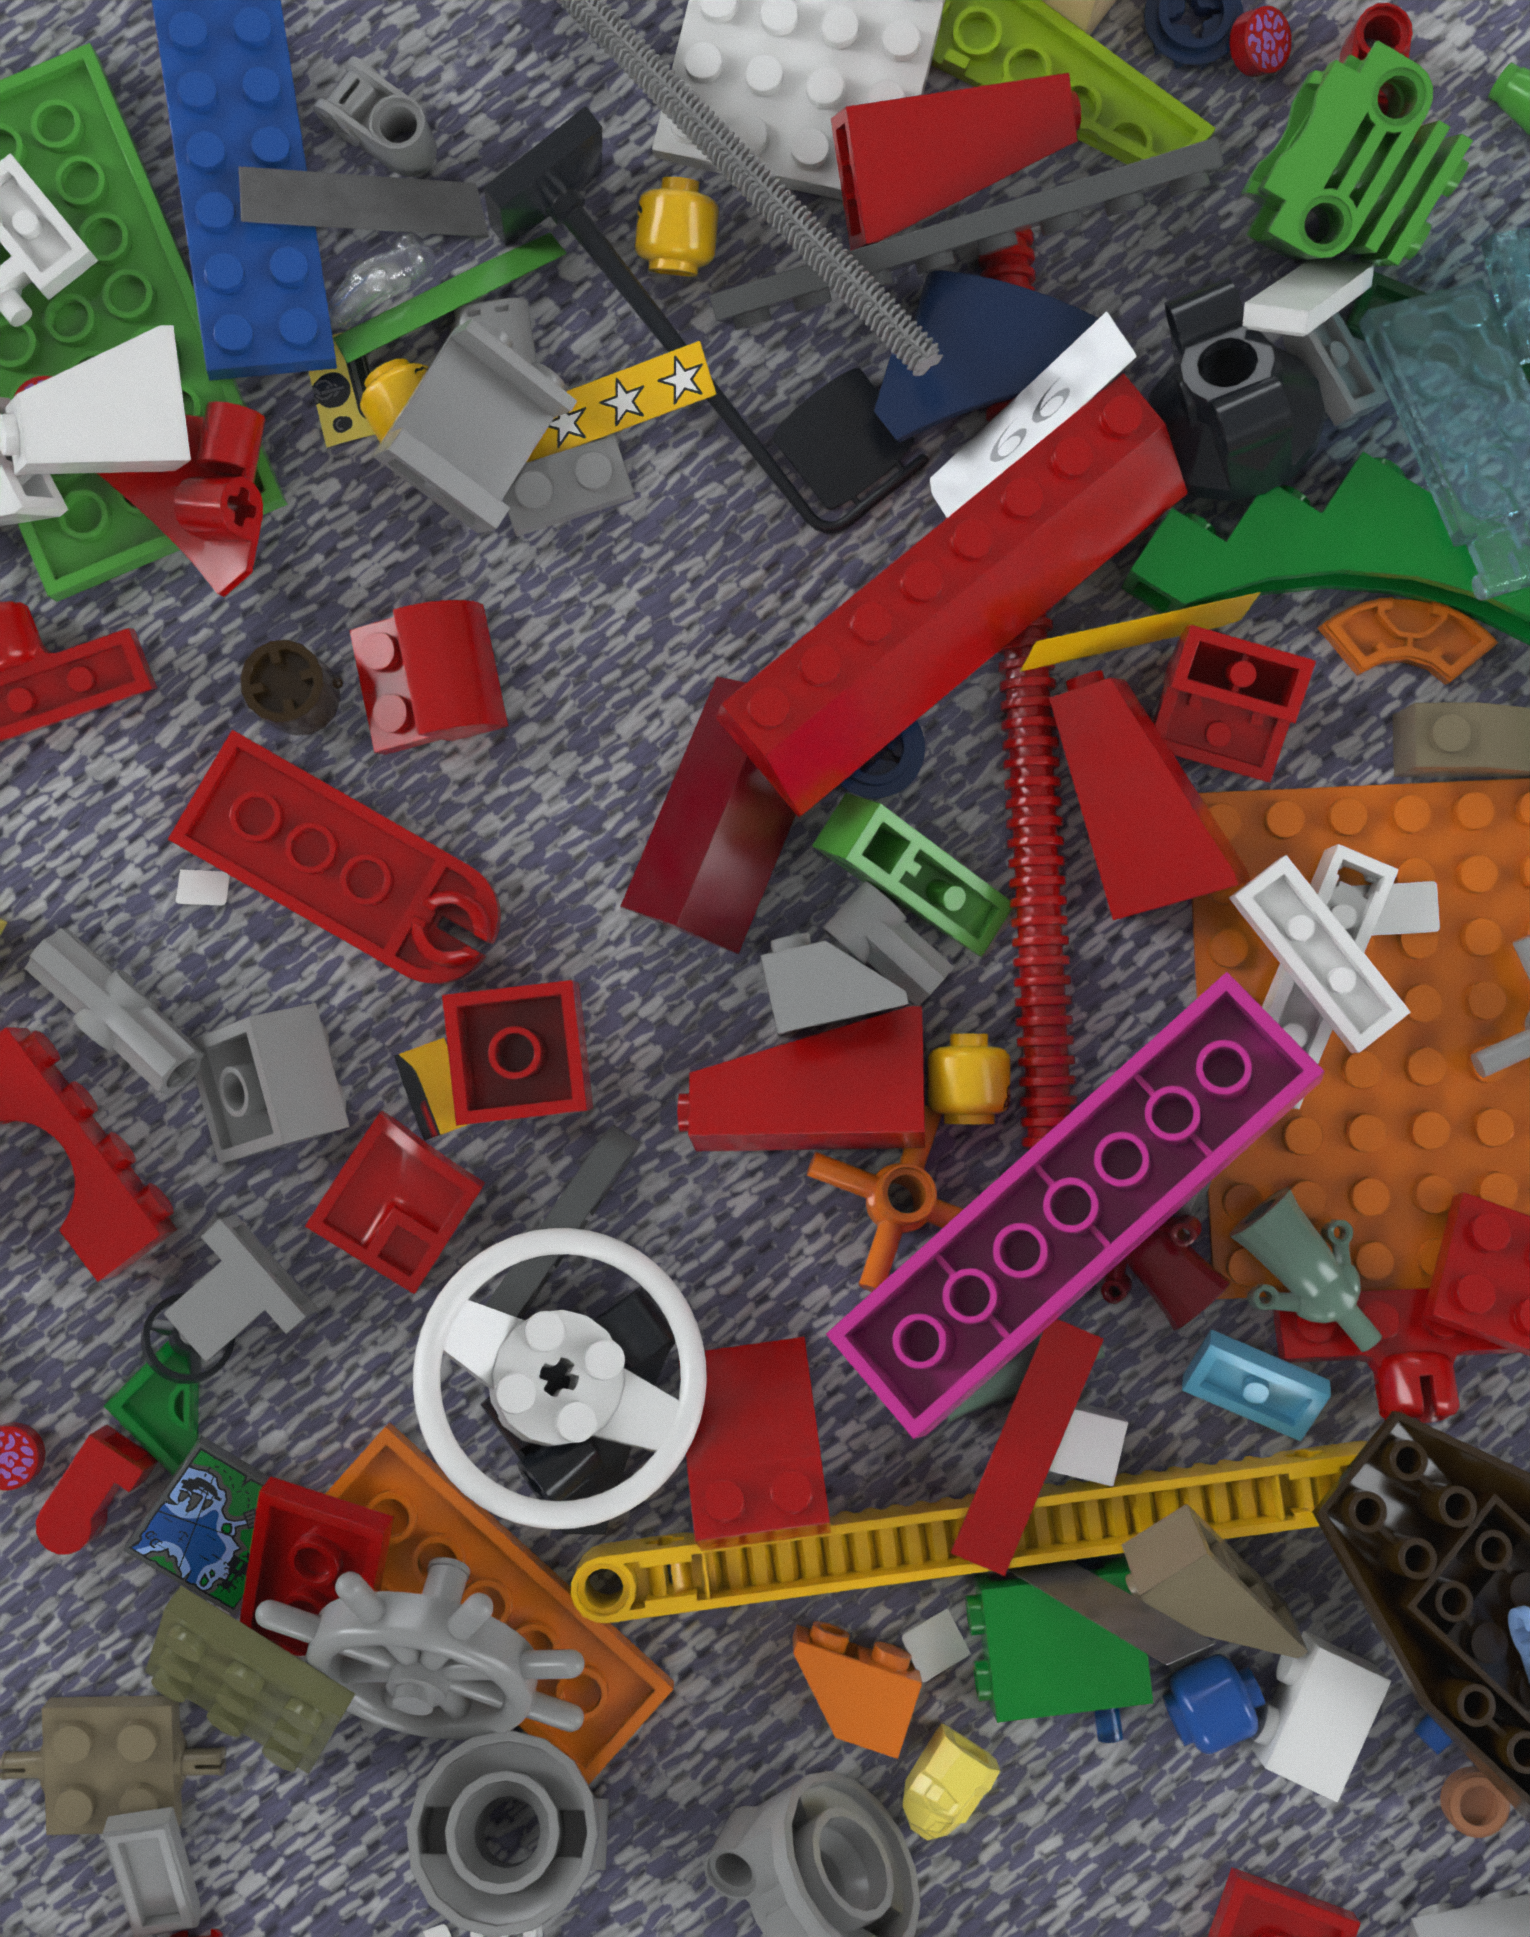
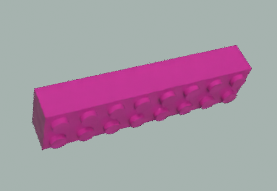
M1226 972L829 1330L826 1335L911 1437L916 1439L927 1436L1320 1084L1323 1079L1324 1070Z

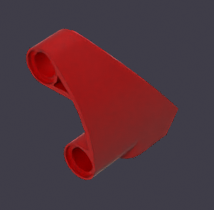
M214 401L208 402L206 405L204 417L185 414L191 461L176 471L97 474L149 518L186 555L215 592L225 597L253 572L263 518V501L261 493L254 484L266 419L264 415L248 407Z

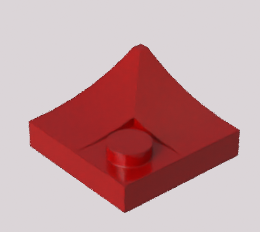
M381 1111L342 1167L305 1227L415 1294L486 1182L440 1153L401 1122Z

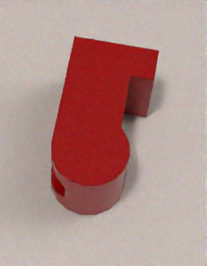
M105 1425L91 1433L38 1514L36 1534L40 1543L48 1551L58 1555H70L81 1550L104 1530L107 1523V1507L120 1487L128 1492L134 1490L147 1480L158 1461L148 1451L109 1425Z

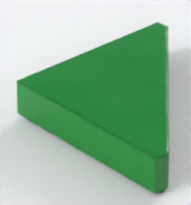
M169 1340L155 1353L157 1359L170 1370L182 1374H190L187 1357L174 1352L169 1344ZM148 1363L104 1405L120 1424L172 1476L198 1441L199 1383L179 1384L171 1382L159 1376Z

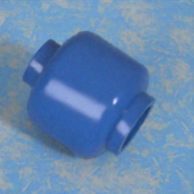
M1216 1654L1177 1670L1171 1675L1169 1679L1170 1693L1163 1695L1162 1699L1184 1746L1194 1743L1201 1753L1213 1754L1248 1739L1257 1733L1259 1721L1255 1709L1266 1705L1260 1687L1248 1666L1237 1671L1229 1658L1222 1654Z

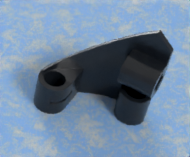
M641 1286L594 1318L593 1321L607 1330L612 1340L622 1348L625 1355L623 1368L655 1386L669 1352L675 1345V1338L665 1315L650 1294ZM558 1362L550 1368L544 1366L541 1368L539 1378L548 1381L544 1391L551 1396L559 1389L569 1388L570 1376L565 1375L567 1368L562 1363ZM490 1396L480 1404L520 1459L517 1463L518 1469L537 1499L550 1501L583 1499L608 1491L620 1484L632 1446L593 1436L583 1442L548 1447L526 1442L502 1426L498 1419L499 1415L491 1403ZM609 1520L575 1529H560L563 1534L606 1535Z

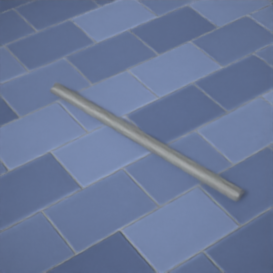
M607 0L556 1L562 4L561 7L566 9V12L571 14L572 18L576 19L575 22L581 24L580 27L584 28L585 32L590 34V37L595 39L596 43L600 44L599 47L603 48L604 52L608 53L609 57L619 64L618 67L624 69L623 72L627 73L628 77L633 79V82L638 84L639 88L643 89L642 92L648 94L647 97L653 99L652 102L658 104L657 107L659 109H663L662 113L667 114V118L671 119L672 123L676 124L677 128L687 135V139L692 140V144L697 145L698 150H702V154L707 156L706 159L712 161L711 164L717 166L716 169L722 171L721 174L723 176H727V181H731V185L737 187L736 190L742 192L741 195L743 197H747V201L752 203L751 206L757 208L756 211L762 213L763 218H767V222L772 224V228L778 229L777 233L782 234V238L788 240L787 243L789 245H793V250H798L797 254L803 256L802 259L808 261V265L813 266L814 271L819 272L818 276L824 277L823 281L829 283L828 286L830 288H834V292L839 294V298L845 299L844 303L849 304V308L855 310L854 313L856 315H860L859 319L866 321L865 325L871 326L870 330L876 332L875 335L877 337H882L880 341L887 343L886 347L892 348L891 352L897 354L898 359H903L902 364L908 365L907 369L912 370L914 376L924 375L931 366L937 365L940 362L943 354L937 355L940 351L937 349L939 344H933L932 337L926 338L928 332H921L923 327H917L916 320L910 321L912 316H906L905 309L900 310V303L894 305L896 299H889L890 293L883 294L885 288H878L879 282L873 283L874 277H868V270L862 272L864 266H857L859 261H852V254L846 256L848 250H841L843 244L836 245L838 239H831L832 233L826 234V227L820 229L822 223H815L817 217L810 218L811 211L805 213L806 206L800 207L801 201L795 202L796 196H790V190L784 191L786 185H780V179L774 181L776 175H769V168L764 170L765 164H759L760 158L754 159V152L749 154L750 148H744L745 143H739V137L734 138L735 133L729 132L730 127H724L725 122H719L720 117H714V111L709 112L710 107L704 106L705 101H699L700 96H694L695 91H689L690 86H684V80L679 81L680 76L674 75L675 70H669L670 65H664V59L659 60L660 55L655 54L654 49H650V44H645V39H640V34H635V29H630V24H625L626 20L621 19V14H616V9H611V4H606Z

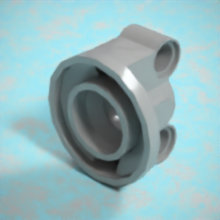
M511 1730L474 1736L442 1756L417 1790L407 1827L410 1869L428 1904L458 1929L490 1937H502L533 1931L568 1907L589 1876L590 1871L606 1870L609 1799L594 1798V1794L576 1762L547 1739ZM517 1800L529 1804L535 1810L539 1818L541 1834L538 1846L533 1854L523 1862L511 1864L500 1861L491 1854L485 1841V1827L487 1819L495 1808L504 1802Z
M826 1771L808 1774L758 1806L736 1808L729 1815L705 1858V1876L711 1886L720 1894L730 1899H746L750 1904L754 1919L765 1937H914L916 1934L921 1903L916 1867L904 1836L882 1802L857 1780L839 1773Z

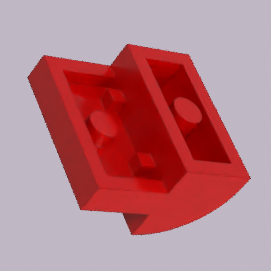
M440 600L418 603L393 609L394 617L349 630L374 753L387 755L438 740L454 741L508 727L484 604L469 600Z
M1188 624L1181 633L1168 663L1162 683L1164 688L1153 724L1173 755L1270 783L1290 723L1296 724L1316 660Z

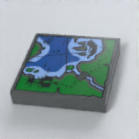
M201 1435L126 1542L124 1551L235 1616L242 1607L259 1491L270 1476Z

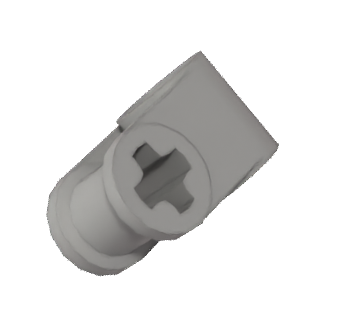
M352 56L345 64L347 74L328 99L320 98L314 104L313 110L315 114L334 133L352 146L360 147L393 172L402 176H416L424 173L432 166L436 158L437 144L422 107L413 98H410L386 81L369 64ZM406 131L415 132L409 140L402 143H393L399 134Z

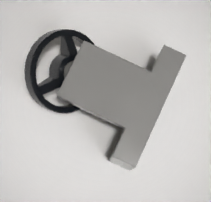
M236 1214L219 1219L200 1236L221 1259V1262L186 1293L176 1294L161 1301L145 1320L141 1332V1348L148 1365L166 1380L179 1384H194L214 1376L230 1358L234 1348L235 1337L264 1311L287 1334L301 1326L319 1310L315 1303ZM169 1307L163 1313L169 1321L154 1319L162 1310ZM150 1330L168 1336L169 1344L173 1351L178 1355L187 1357L190 1374L172 1371L157 1359L150 1343ZM225 1347L219 1362L209 1370L201 1372V1357L207 1362Z

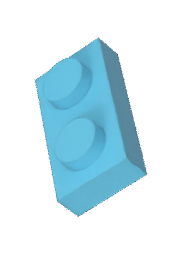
M1210 1329L1185 1370L1182 1381V1391L1298 1441L1303 1439L1331 1397L1329 1379Z

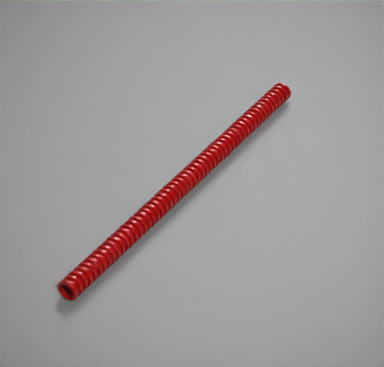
M1031 229L1015 233L1018 244L1013 247L983 256L979 254L978 265L984 270L980 273L981 277L1000 280L1036 291L1031 286L1036 279V271L1031 267L1035 260V252L1030 247L1034 241V233ZM1013 399L992 404L986 410V420L990 422ZM1053 607L998 652L1004 655V660L998 664V672L1005 675V680L999 684V691L1006 694V700L1000 703V711L1007 713V720L1001 723V731L1008 733V739L1002 742V750L1009 752V759L1003 762V770L1010 772V779L1004 781V790L1011 791V799L1005 801V809L1012 811V818L1006 821V829L1013 831V838L1007 840V849L1014 852V858L1008 860V868L1015 872V878L1009 880V888L1015 889L1016 898L1010 899V908L1016 909L1017 918H1013L1010 921L1011 928L1017 929L1018 938H1013L1011 941L1012 947L1018 948L1019 957L1014 958L1012 962L1014 968H1019L1020 977L1014 978L1013 982L1014 987L1020 988L1021 997L1014 999L1015 1007H1021L1022 1017L1015 1019L1016 1027H1022L1023 1037L1016 1039L1017 1047H1023L1024 1056L1017 1058V1064L1019 1067H1024L1025 1076L1018 1078L1019 1086L1025 1087V1097L1019 1098V1105L1026 1107V1117L1020 1118V1125L1027 1127V1137L1021 1138V1145L1028 1147V1151L1071 1113V1105L1077 1104V1096L1070 1095V1085L1076 1084V1076L1069 1075V1065L1075 1064V1056L1068 1055V1045L1074 1044V1036L1067 1035V1025L1073 1024V1016L1066 1015V1005L1072 1004V996L1065 995V985L1071 984V976L1064 975V966L1070 964V956L1063 955V946L1069 945V936L1062 935V926L1068 925V916L1061 915V906L1067 905V897L1060 895V887L1066 885V877L1059 875V867L1065 865V857L1058 855V847L1064 845V837L1057 835V828L1063 826V817L1056 815V808L1062 806V798L1055 795V789L1061 786V778L1054 775V769L1060 767V758L1053 755V750L1059 747V738L1052 735V730L1057 728L1055 717L1051 715L1052 707L1049 700L1051 697L1050 691L1056 688V679L1049 675V671L1055 669V664L1020 672L1035 642L1048 639L1047 633L1054 628L1053 620L1047 618L1046 615Z

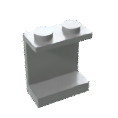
M472 318L452 331L376 449L373 457L476 533H482L498 528L510 509L508 505L502 502V499L552 420L557 416L571 412L577 400L563 390L564 381L553 370L537 362L530 364L511 349L513 346L512 340L501 329L486 321L478 323Z

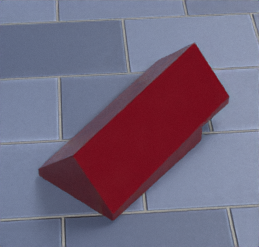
M717 676L620 907L739 955L796 813L716 719L720 705L747 682Z

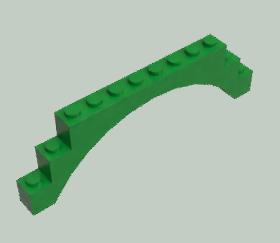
M1365 452L1361 453L1348 470L1321 512L1311 507L1309 499L1299 490L1287 485H1280L1265 494L1256 496L1227 541L1216 536V530L1204 518L1193 513H1185L1183 515L1171 508L1131 568L1121 589L1159 614L1261 592L1259 594L1261 596L1335 589L1400 595L1427 603L1434 601L1447 605L1530 646V555L1515 546L1513 539L1505 531L1492 525L1479 524L1460 512L1456 502L1447 495L1437 491H1426L1405 478L1403 470L1394 462L1381 457L1373 458Z

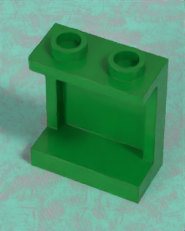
M1126 1557L1101 1559L1102 1568L1088 1570L1132 1595L1125 1580V1576L1131 1573ZM987 1573L974 1575L976 1594L965 1596L966 1614L970 1635H981L984 1656L983 1660L973 1661L975 1688L979 1702L989 1701L997 1723L1154 1704L1148 1654L1021 1578L991 1581Z

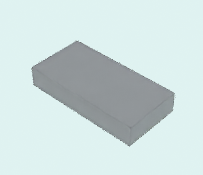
M167 1807L108 1816L102 1834L133 1936L198 1927L201 1918L199 1895L174 1808Z

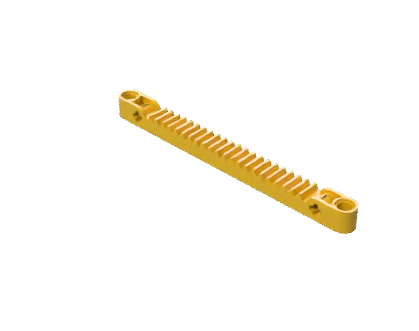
M1360 1440L1280 1451L1271 1457L1265 1458L1245 1456L1242 1461L1223 1459L1213 1465L1194 1463L1191 1468L1172 1466L1162 1472L1144 1470L1139 1475L1120 1473L1115 1477L1114 1486L1069 1480L1064 1485L1058 1486L1050 1483L1043 1484L1008 1569L1124 1553L1121 1546L1123 1543L1185 1504H1188L1222 1539L1318 1527L1319 1524L1312 1511L1368 1441ZM973 1493L967 1494L962 1499L943 1497L933 1503L923 1500L916 1501L911 1506L892 1504L882 1510L870 1507L865 1508L860 1513L841 1511L837 1515L829 1517L831 1525L830 1534L701 1551L695 1542L694 1533L690 1532L603 1543L592 1547L582 1556L571 1582V1597L575 1608L583 1617L596 1623H613L988 1572L991 1570L950 1553L975 1495ZM669 1564L671 1566L673 1584L669 1581L667 1565ZM599 1569H609L621 1578L623 1587L616 1593L602 1594L592 1587L589 1575Z

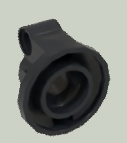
M1229 277L1165 302V313L1170 330L1174 365L1151 390L1148 403L1166 423L1188 494L1200 498L1232 501L1265 494L1296 476L1316 452L1325 422V409L1318 379L1299 357L1274 346L1263 333L1249 330L1243 326V306L1236 287Z

